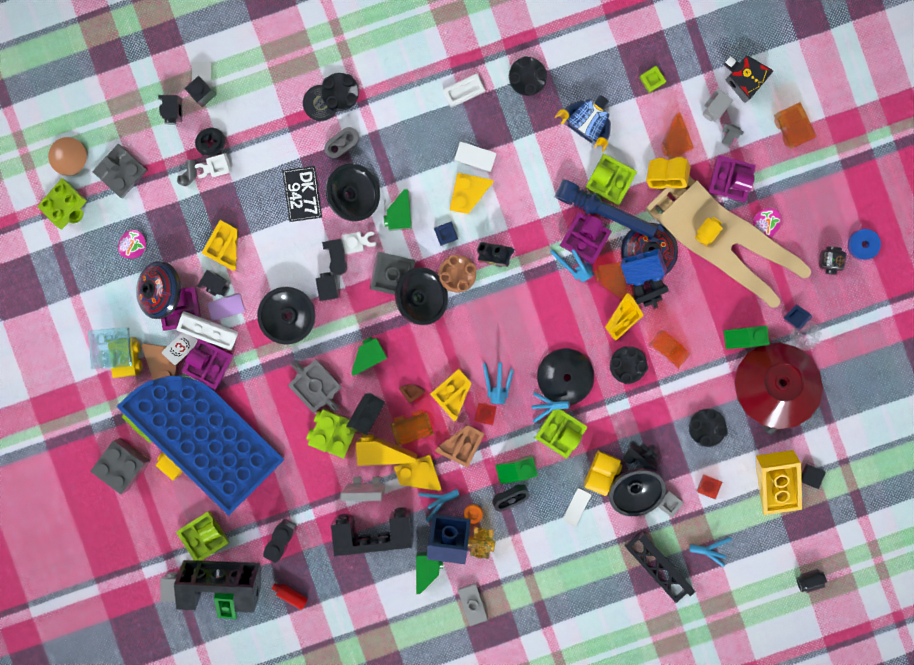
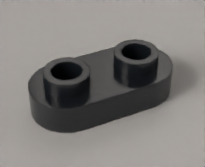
M518 484L511 489L496 494L492 499V504L496 511H505L526 501L530 493L525 485Z

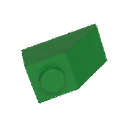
M404 189L387 209V215H384V226L388 227L389 231L412 229L408 189Z
M767 325L723 330L725 349L770 345Z
M371 336L362 341L363 345L358 349L351 371L352 376L388 358L378 338L373 339Z
M532 455L495 465L500 484L523 481L538 476Z
M428 552L416 553V594H421L439 576L440 569H443L442 561L427 559Z
M215 593L214 602L217 617L237 619L238 612H235L234 594Z

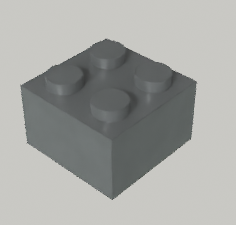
M119 438L109 445L90 472L121 495L131 488L150 463V460Z

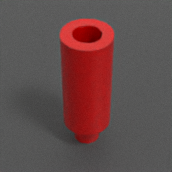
M274 583L271 588L277 592L275 596L301 611L309 599L283 583L281 586Z

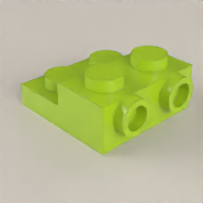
M325 408L322 412L318 411L314 422L317 424L314 430L310 429L306 438L309 440L308 445L344 459L355 435L354 431L346 427L350 419Z

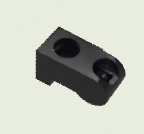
M342 239L322 242L323 250H329L331 259L330 271L335 275L345 274L347 271V260Z

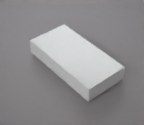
M474 74L443 89L450 108L485 92L478 74Z
M460 142L454 161L491 172L497 153Z

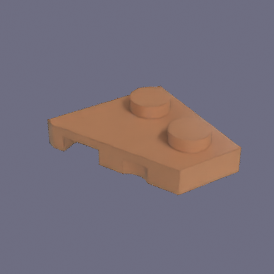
M142 343L153 380L166 376H177L178 363L174 365L161 353L167 346Z
M467 424L439 445L435 452L468 468L485 433Z

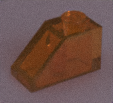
M677 113L672 118L662 141V152L665 156H668V159L683 155L694 149L681 113Z
M621 262L597 266V270L594 271L595 281L599 282V286L622 301L627 294Z
M660 330L648 345L678 369L690 355L676 339L664 330Z

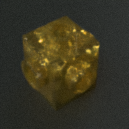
M474 528L473 537L469 536L468 548H471L470 556L479 559H489L490 552H494L496 541L493 540L494 530Z

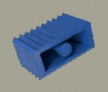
M660 249L623 258L621 262V268L627 285L634 284V286H639L647 280H661L667 271Z

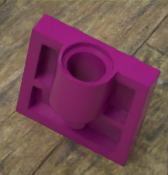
M718 155L708 187V193L745 203L748 192L752 189L755 180L754 171L756 165Z
M578 212L559 246L571 253L575 249L581 259L593 265L612 231L604 227L601 220L593 216L587 217Z
M196 287L181 288L177 307L168 317L161 319L163 331L177 329L183 311L201 318Z
M198 339L195 347L187 355L182 373L216 390L235 355L212 343Z

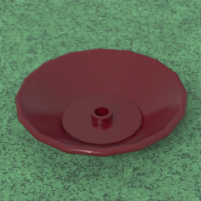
M780 342L762 345L748 352L738 365L734 381L737 400L746 414L759 424L775 429L797 427L810 419L820 405L823 392L820 370L812 358L796 346ZM780 380L785 382L784 387L780 385Z

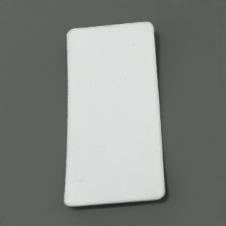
M577 489L563 521L576 527L591 494Z

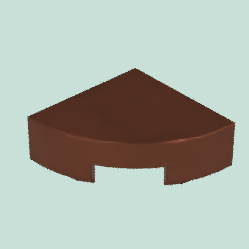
M413 384L398 388L409 403H412L425 393L421 387Z

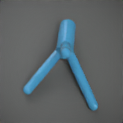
M536 392L533 393L534 396L548 403L531 406L532 409L548 408L533 419L534 423L554 409L570 408L569 401L553 402Z
M455 489L444 495L420 492L419 496L439 499L428 505V509L434 506L436 508L431 512L426 521L429 522L433 514H436L445 502L459 497L458 490Z
M726 538L707 547L690 544L689 552L705 554L722 567H725V564L716 557L725 559L726 555L711 551V549L731 541L732 538Z

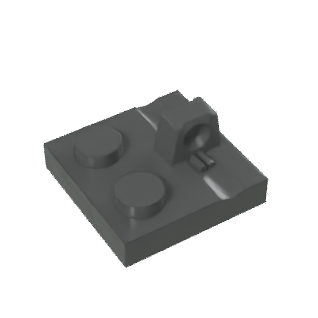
M117 144L92 172L123 199L148 170L120 144Z
M377 251L369 289L395 295L399 279L404 273L414 269L415 260Z

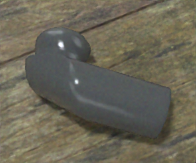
M186 160L187 171L177 177L179 185L188 186L196 179V160Z

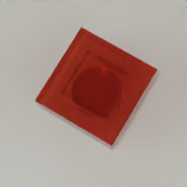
M478 402L474 421L493 425L497 406Z
M703 474L696 492L716 500L723 482Z

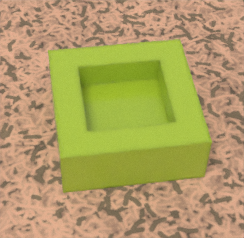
M657 66L639 77L648 93L666 83Z

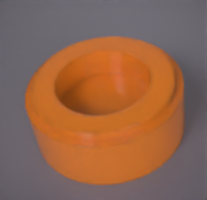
M469 504L464 510V518L471 519V524L481 521L483 517L482 508L477 504Z

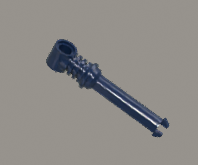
M565 179L562 180L554 196L559 201L568 205L574 203L575 207L579 205L578 208L581 209L583 207L587 215L589 213L592 215L597 213L652 239V243L659 241V239L653 236L656 230L664 231L660 224L657 227L603 202L598 193H590L589 195V191L579 190L580 187L575 183Z

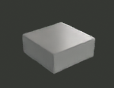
M667 490L663 501L658 507L670 517H673L683 505V502Z

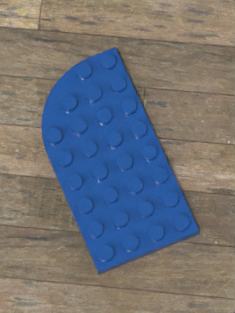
M166 376L150 380L137 387L116 406L228 516L284 461L215 391L197 380L182 376Z

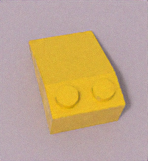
M374 434L362 435L356 442L357 466L417 462L418 457L416 453L382 438L374 437Z
M789 450L756 455V472L763 514L768 515L802 510L801 462L795 451Z

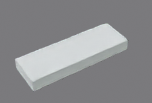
M183 311L176 329L228 350H232L238 335V331Z

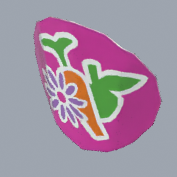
M772 208L761 210L753 220V226L768 238L772 237L781 225L780 213Z
M129 230L124 233L118 243V252L121 256L128 259L141 256L146 249L145 238L137 230Z

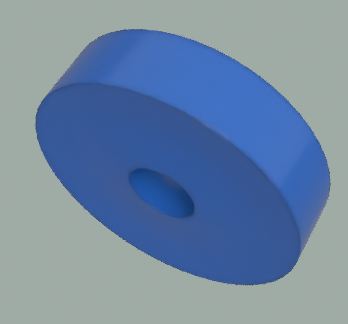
M870 229L858 230L848 240L850 254L859 260L875 257L881 248L879 236ZM863 241L867 244L865 248L862 246Z

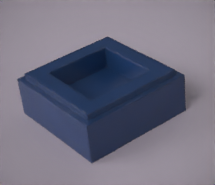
M452 221L434 228L440 246L458 240Z
M796 304L787 313L784 320L800 331L812 318V315Z

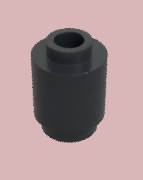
M816 569L800 574V577L796 578V582L801 593H809L825 588L827 579L824 572Z

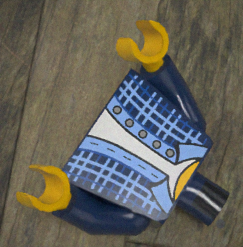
M600 95L595 103L590 99H587L585 102L580 100L561 109L555 115V118L558 116L562 118L561 124L566 125L594 145V148L600 145L603 148L602 152L605 151L611 131V121L608 119L610 114L604 110L609 103L607 98Z

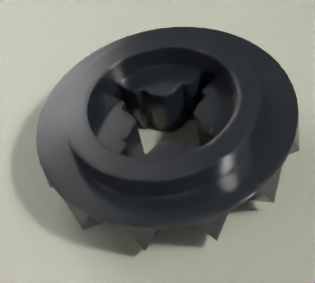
M206 128L195 139L197 151L203 156L207 155L209 157L214 154L218 155L219 151L224 150V144L226 143L224 134L217 128ZM212 138L215 143H212V146L210 148L207 143H210V140Z

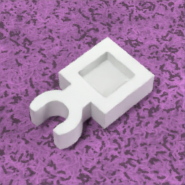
M226 153L207 158V164L199 163L195 165V168L202 167L204 169V173L198 175L199 178H204L209 173H211L213 178L232 172Z
M361 232L341 235L345 255L364 251V245L369 247L376 246V242H368V238L375 235L374 232H368L364 237H361Z

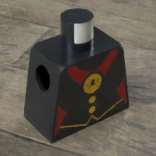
M747 55L740 62L730 56L723 64L731 71L725 79L726 82L744 103L753 97L773 73L771 68Z

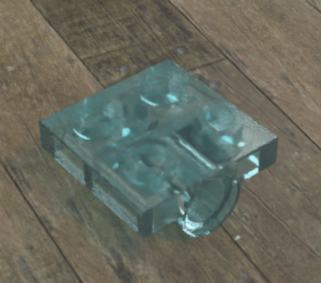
M129 327L88 330L91 369L132 366Z

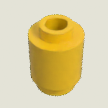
M707 217L696 231L694 238L704 246H708L709 243L712 244L723 229L720 226L722 222L715 217Z

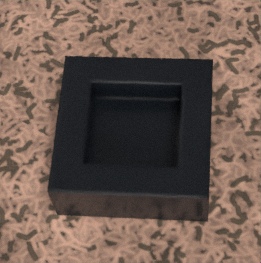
M806 464L801 475V482L819 490L826 472Z

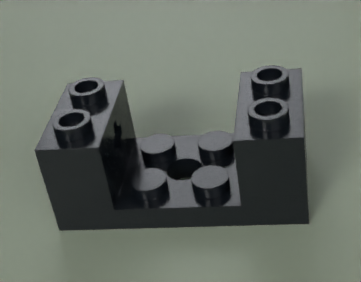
M402 507L396 508L394 512H391L389 518L391 535H389V532L379 533L378 536L370 537V534L360 535L359 538H356L354 516H349V514L337 515V518L331 524L334 556L412 548L414 538L411 511Z
M183 560L174 582L176 610H196L202 592L233 593L235 612L254 613L261 590L260 563Z

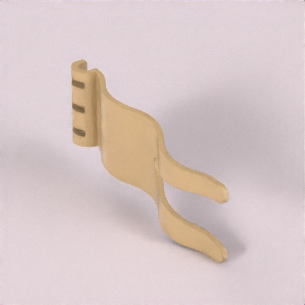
M690 176L687 185L689 188L687 190L685 188L667 187L646 207L647 212L657 222L661 223L681 244L717 266L728 276L759 296L771 308L778 307L780 299L766 283L748 269L732 252V245H742L750 251L791 270L800 278H808L811 274L810 268L801 259L775 243L747 221L722 207L698 181L693 180ZM668 193H670L676 199L675 202L669 199V197L667 196ZM655 205L664 212L662 215L656 211ZM707 217H715L722 222L720 226L723 229L712 244L709 243L708 246H704L694 238L696 231Z

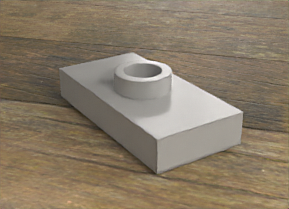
M476 583L458 588L469 625L472 626L487 621L488 618Z

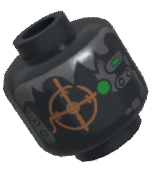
M828 246L825 250L821 251L819 268L825 270V274L837 275V271L845 269L846 253L842 251V248Z

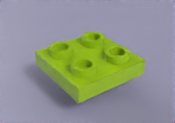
M603 154L585 189L592 193H598V196L619 206L637 171Z
M61 178L37 207L57 228L63 230L68 223L74 224L83 218L84 213L81 207L87 200L67 180Z
M554 409L550 412L534 438L567 459L572 450L580 443L587 426L563 410Z
M210 510L176 531L193 560L202 561L230 543Z

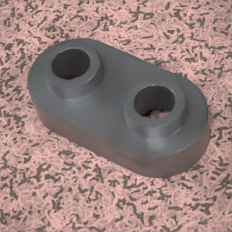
M346 127L327 141L324 147L327 156L331 159H339L355 147L359 142L357 130L352 127ZM348 135H353L352 141H347ZM333 147H338L336 153L332 152Z

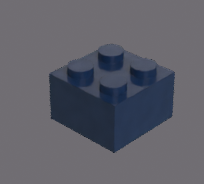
M433 514L427 559L465 565L471 519Z

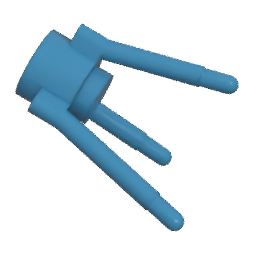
M575 249L572 250V253L579 264L575 268L576 272L554 250L550 251L573 275L575 280L579 278L581 282H584L594 276L592 265L586 261L583 263Z
M499 362L497 387H493L492 391L487 365L484 363L483 369L487 386V397H490V403L505 404L514 370L510 369L504 390L501 387L502 362Z

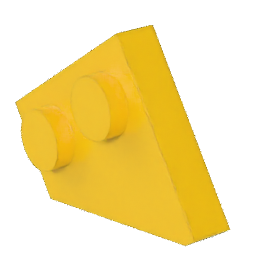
M457 173L450 211L469 214L491 187L494 180Z
M220 220L201 254L235 271L238 229Z
M629 293L625 295L605 326V329L615 341L644 316Z
M458 369L430 393L454 422L457 420L471 382Z
M430 454L417 458L416 463L394 466L400 485L437 491L442 490Z

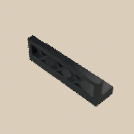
M642 531L625 545L627 550L675 603L686 594L691 597L696 592ZM640 540L643 544V552H635L631 546ZM646 556H654L656 558V567L646 565ZM659 570L668 571V581L658 578ZM671 584H679L683 590L674 596L671 593Z

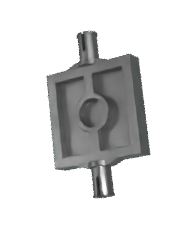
M317 359L304 368L297 360L290 364L297 374L288 386L313 413L326 404L333 412L340 408L334 402L333 397L342 386Z

